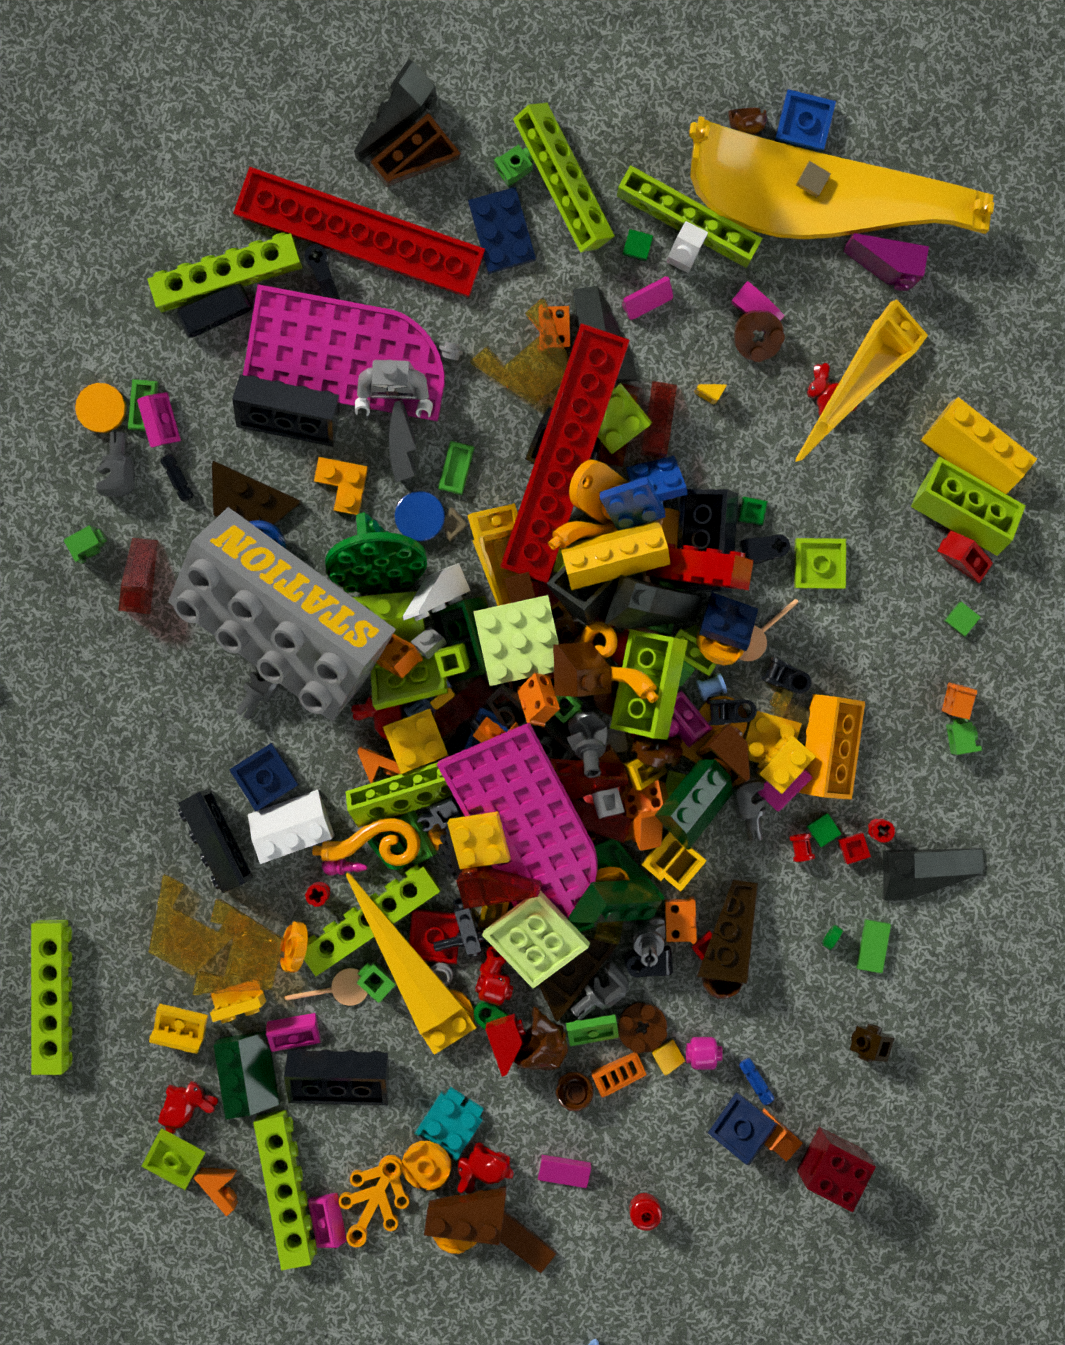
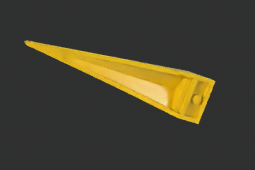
M897 299L890 302L881 316L874 321L796 457L795 462L803 460L861 401L915 354L927 338L928 334Z
M515 503L467 515L474 537L472 541L497 606L510 604L503 579L519 574L500 567L518 514Z
M347 872L346 877L416 1027L432 1053L435 1055L476 1029L477 1025L461 1001L408 943L355 878Z

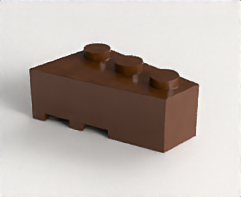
M428 113L370 162V168L385 187H389L459 160L461 153Z
M506 1185L500 1186L497 1189L479 1190L462 1196L459 1194L429 1200L424 1236L500 1245Z

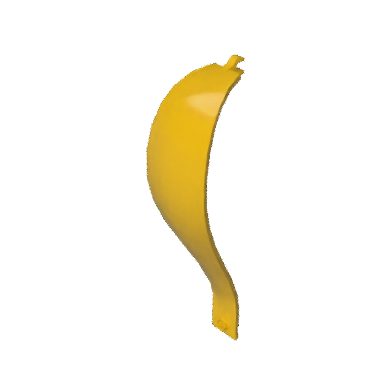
M702 116L698 117L697 123L693 122L690 124L689 137L693 139L690 178L696 194L712 211L745 229L774 237L793 239L833 238L854 233L858 234L929 223L949 224L983 234L989 231L990 219L994 209L993 194L787 145L721 126L704 119L705 117ZM809 161L831 173L817 198L796 186Z

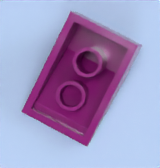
M854 233L844 246L843 252L887 285H892L894 289L899 291H908L924 277L929 246Z

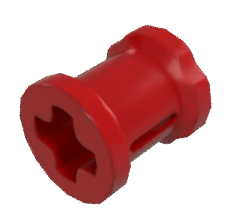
M873 819L868 824V834L874 840L885 843L892 840L895 835V828L887 820ZM879 825L884 827V828H883V831L885 832L884 835L878 834V833H879V829H878V826H879Z
M811 833L789 836L795 855L793 862L815 859V854L812 853L810 844Z
M318 881L313 883L305 893L306 901L314 907L323 905L330 897V888L325 882ZM315 888L318 892L323 891L324 893L320 900L318 896L313 897L312 895L316 891Z
M491 946L486 952L487 959L485 963L480 967L481 974L484 977L501 974V968L507 962Z

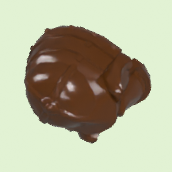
M533 1006V1024L526 1031V1034L523 1035V1042L514 1059V1063L518 1069L555 1070L561 1066L568 1053L566 1032L563 1030L564 1026L553 1023L546 1015L544 1016L539 1011L538 1007Z

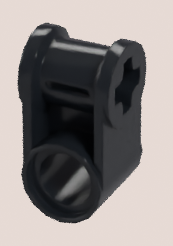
M777 534L741 540L740 546L742 553H746L745 558L754 560L753 564H758L786 555L790 549V542L786 536ZM775 540H778V543L784 546L780 553H778L777 549H772Z
M770 657L769 661L771 663L765 676L761 677L762 681L795 694L805 693L810 689L812 681L809 674L792 667L782 660ZM797 675L805 680V685L801 690L793 686V679Z
M707 700V704L710 705L711 720L708 721L709 725L749 722L755 718L757 713L755 704L750 700ZM744 703L748 704L751 708V713L746 718H742L738 714L739 706Z
M664 946L663 952L658 956L657 964L650 967V960H648V966H645L641 960L642 956L634 949L627 952L624 957L628 973L635 978L673 974L672 949L670 946ZM638 959L640 960V962L638 963V967L635 968L633 965L635 964V960Z

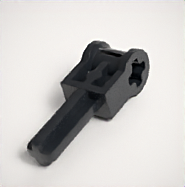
M318 244L310 245L305 250L304 256L307 264L314 271L323 297L340 300L327 264L329 258L326 250ZM314 251H317L319 254L323 253V256L320 257L321 262L316 263L314 260H310L313 257Z

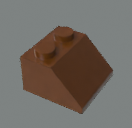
M591 642L553 645L555 696L580 697L611 693V667Z
M728 724L714 731L697 750L696 754L702 760H716L731 776L732 787L750 779L748 743L738 728Z

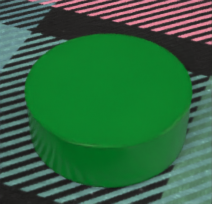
M833 925L824 937L822 946L831 950L839 940L843 929Z

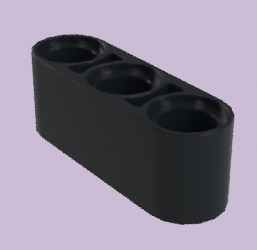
M236 284L182 308L177 312V316L186 336L192 338L250 312L253 306L243 284Z

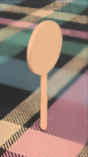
M797 599L793 600L761 629L754 625L750 645L747 651H744L740 660L750 662L757 660L764 654L767 647V639L764 632L798 603Z
M346 968L335 975L331 988L287 995L285 1000L332 992L338 1002L343 1005L352 1006L362 1002L368 993L357 984L360 978L357 973L360 970Z

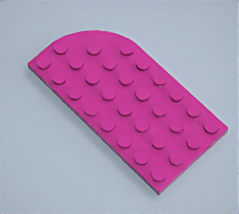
M264 285L257 286L243 375H253L270 381H281L294 386H306L309 389L318 391H330L339 395L340 404L355 406V400L359 398L357 396L359 375L367 368H372L374 360L409 361L414 369L425 375L429 393L428 400L433 404L431 416L428 417V412L422 410L420 419L438 422L445 386L444 367L434 342L427 332L413 319L392 309ZM367 398L370 401V409L392 413L396 401L402 400ZM403 399L408 416L419 418L416 415V409L420 400Z
M530 722L440 760L437 766L464 816L499 812L511 858L509 862L493 864L492 867L513 906L515 907L537 889H540L568 919L590 883L596 881L597 855L591 838Z

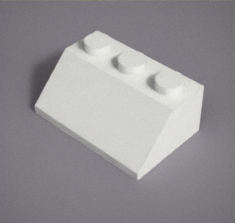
M319 789L248 814L251 839L260 864L330 840L335 836Z

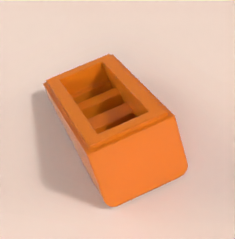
M635 1052L591 1071L602 1098L647 1075L638 1053ZM633 1061L637 1073H632L628 1062ZM623 1065L628 1074V1077L625 1078L619 1068ZM615 1070L619 1081L614 1082L611 1071ZM606 1075L610 1085L605 1086L602 1076Z

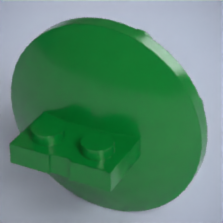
M365 512L356 515L357 535L340 541L326 555L325 570L327 576L347 593L391 594L394 590L414 586V582L424 574L427 568L426 551L419 542L408 536L386 531L379 526L375 519H372Z

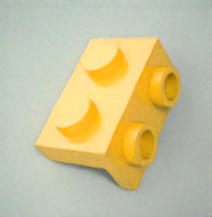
M794 736L781 738L774 747L776 752L771 757L765 756L758 764L760 769L757 774L763 777L780 794L784 793L816 757Z
M255 978L212 992L211 997L215 1008L210 1012L213 1022L221 1020V1023H227L235 1020V1015L245 1013V1016L260 1012L259 1008L266 1002L260 979Z
M159 1003L156 1009L154 1029L150 1035L149 1042L197 1054L205 1038L208 1015Z

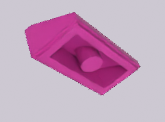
M665 276L625 297L622 306L628 318L633 320L672 300L673 292L670 279Z
M167 392L147 395L137 400L150 447L153 448L181 441Z
M683 691L678 692L672 718L679 724V737L688 747H691L709 733L712 727Z
M805 768L783 794H780L767 781L764 783V789L758 791V794L764 797L779 812L813 776Z
M315 1013L267 1022L266 1036L272 1052L321 1043Z
M542 1155L538 1180L587 1188L591 1163Z
M338 1193L308 1198L317 1248H338L347 1241L341 1208L338 1202Z

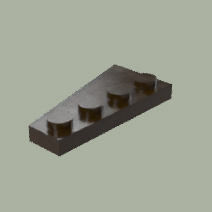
M739 880L732 881L698 971V978L747 984L758 883Z

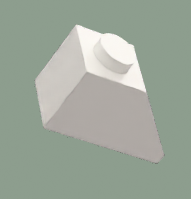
M685 221L669 253L667 263L689 273L708 232Z

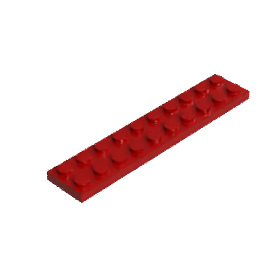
M250 166L233 212L235 217L281 233H291L295 238L321 245L324 248L467 298L470 297L485 252V248Z
M582 323L580 324L506 547L501 568L519 574L529 572L530 578L545 583L549 581L560 546L553 550L548 542L553 539L552 533L557 528L569 522L574 507L569 495L570 483L578 467L585 461L590 460L630 342L629 339Z

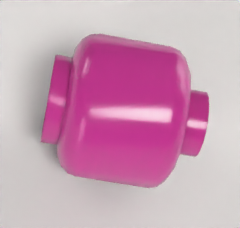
M693 1037L690 1043H686V1063H690L693 1069L713 1070L717 1066V1061H722V1046H717L715 1038Z

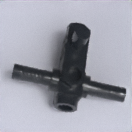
M466 897L457 898L453 901V906L460 933H457L455 937L433 942L435 952L460 946V948L465 947L467 955L471 957L478 956L482 953L481 943L485 942V938L482 936L485 929L476 927L469 900Z

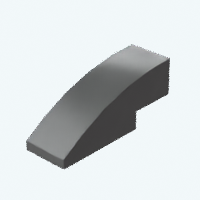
M403 399L394 403L389 430L391 466L395 481L399 482L417 475L410 451L419 447Z

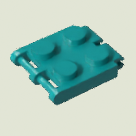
M450 1086L446 1093L440 1092L414 1134L417 1136L422 1135L429 1141L439 1144L452 1155V1159L457 1161L483 1121V1117L480 1115L484 1108L471 1099H468L464 1106L461 1103L465 1096Z

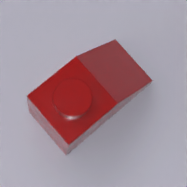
M954 531L949 532L937 550L946 562L979 584L993 564L975 540Z
M515 1013L486 1023L485 1030L502 1077L508 1074L522 1045L523 1035L526 1034L522 1020H517Z

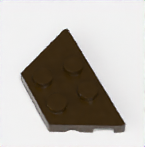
M212 462L213 515L216 517L229 507L248 522L261 520L274 525L302 502L218 462Z
M585 937L590 942L589 948L539 984L542 994L557 1022L617 947L614 942Z

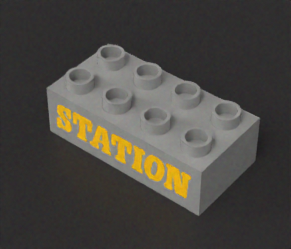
M229 507L192 540L168 603L174 606L176 613L184 621L199 624L215 636L216 641L225 651L240 654L257 667L258 672L265 680L273 684L280 683L299 697L300 703L306 710L314 714H322L330 721L337 717L363 686L396 630Z

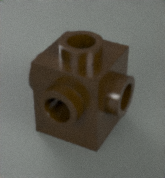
M560 601L552 605L551 611L559 644H565L580 635L576 627L579 621L577 617L567 611Z
M868 1023L867 1027H856L851 1037L852 1043L849 1050L858 1053V1058L867 1062H888L895 1038L882 1033L883 1028Z

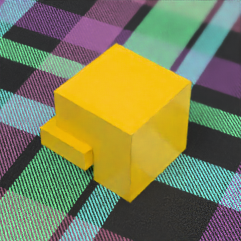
M668 831L662 838L661 846L654 848L641 865L660 881L665 878L681 892L707 860L692 847L689 850L685 849L672 833Z

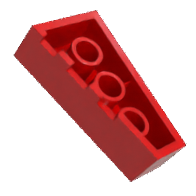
M667 543L670 565L647 570L646 576L749 591L754 560L745 558L746 553L730 551V554H723L722 550L707 548L705 552L698 551V547L683 545V549L675 548V544Z

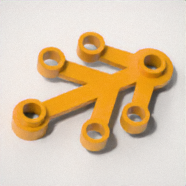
M386 1155L380 1160L379 1166L365 1171L354 1170L351 1173L350 1183L355 1187H360L367 1180L378 1177L380 1179L376 1186L355 1193L344 1192L340 1195L338 1202L339 1206L343 1209H349L353 1204L369 1199L358 1223L352 1225L348 1230L346 1239L350 1246L361 1247L364 1245L367 1239L366 1228L378 1204L384 1218L383 1227L385 1230L391 1232L397 1229L399 1220L392 1212L385 1191L389 1182L395 1194L394 1204L397 1208L405 1209L410 1201V1197L404 1192L400 1180V1175L402 1174L401 1166L403 1164L398 1156ZM392 1163L396 1168L390 1171L386 1165ZM358 1174L362 1177V1180L356 1182L353 1176ZM349 1197L351 1203L344 1204L342 1198ZM399 1197L406 1198L407 1202L405 1204H400L397 1199ZM388 1219H393L395 1221V1225L388 1226L386 1221ZM359 1230L362 1236L357 1238L353 1235V1232Z

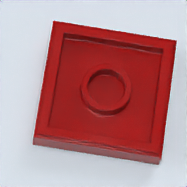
M414 909L411 917L409 944L424 961L457 964L459 946L435 952L433 945L435 941L457 936V933H460L455 913Z

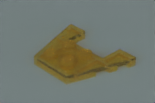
M544 297L525 312L541 335L504 366L488 346L469 361L473 366L533 405L562 382L569 360L557 334L556 325L553 318H551L547 308L548 304Z
M164 874L161 881V891L148 953L193 976L251 921V918L231 908L219 931L173 908L185 884Z
M217 898L210 922L236 928L225 975L221 976L199 971L193 995L272 989L285 939L227 902Z

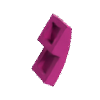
M748 281L731 301L744 314L753 310H765L773 313L780 321L785 316L762 292Z

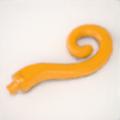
M601 504V511L606 518L611 519L605 507L603 506V504ZM573 521L557 528L552 533L553 539L548 544L553 550L559 546L566 548L580 538H593L618 530L613 521L605 524Z
M596 621L590 623L582 630L580 642H591L593 644L594 637L601 633L606 639L605 647L596 645L595 648L603 658L610 657L617 648L618 639L614 629L604 622ZM610 666L612 681L628 684L640 699L647 698L650 703L657 701L659 698L655 693L657 686L645 673L637 669Z
M384 818L367 824L346 840L324 841L322 846L314 845L312 854L313 856H321L322 861H338L354 854L375 835L385 831H393L402 834L406 838V851L401 855H395L391 852L390 846L397 844L399 841L396 835L385 836L380 842L379 851L385 862L394 866H401L410 863L416 858L420 850L421 840L417 831L409 823L400 819Z

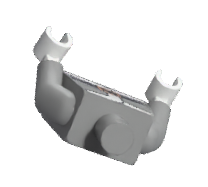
M374 360L372 368H367L359 375L357 396L359 398L355 400L356 415H358V409L365 408L366 416L369 415L370 401L367 398L418 399L420 401L417 405L416 415L420 418L422 410L428 412V417L431 416L433 404L428 400L427 379L423 373L414 369L409 361Z

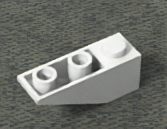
M457 563L426 576L404 613L403 619L406 620L414 617L415 621L429 616V610H432V613L446 608V602L451 605L463 600L461 595L469 592L470 588L460 564Z

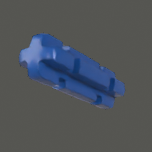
M747 1058L741 1061L739 1066L743 1073L746 1074V1078L756 1094H759L758 1097L762 1104L768 1105L773 1102L774 1096L767 1089L768 1086L758 1070L755 1069L756 1067L752 1060Z

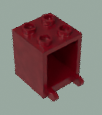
M819 1126L797 1172L808 1190L853 1212L876 1166L863 1148Z

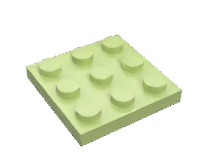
M548 595L473 611L490 686L529 678L534 673L548 674L554 672L553 645L559 644Z
M537 889L486 928L482 934L532 988H535L588 949L590 944L540 889Z

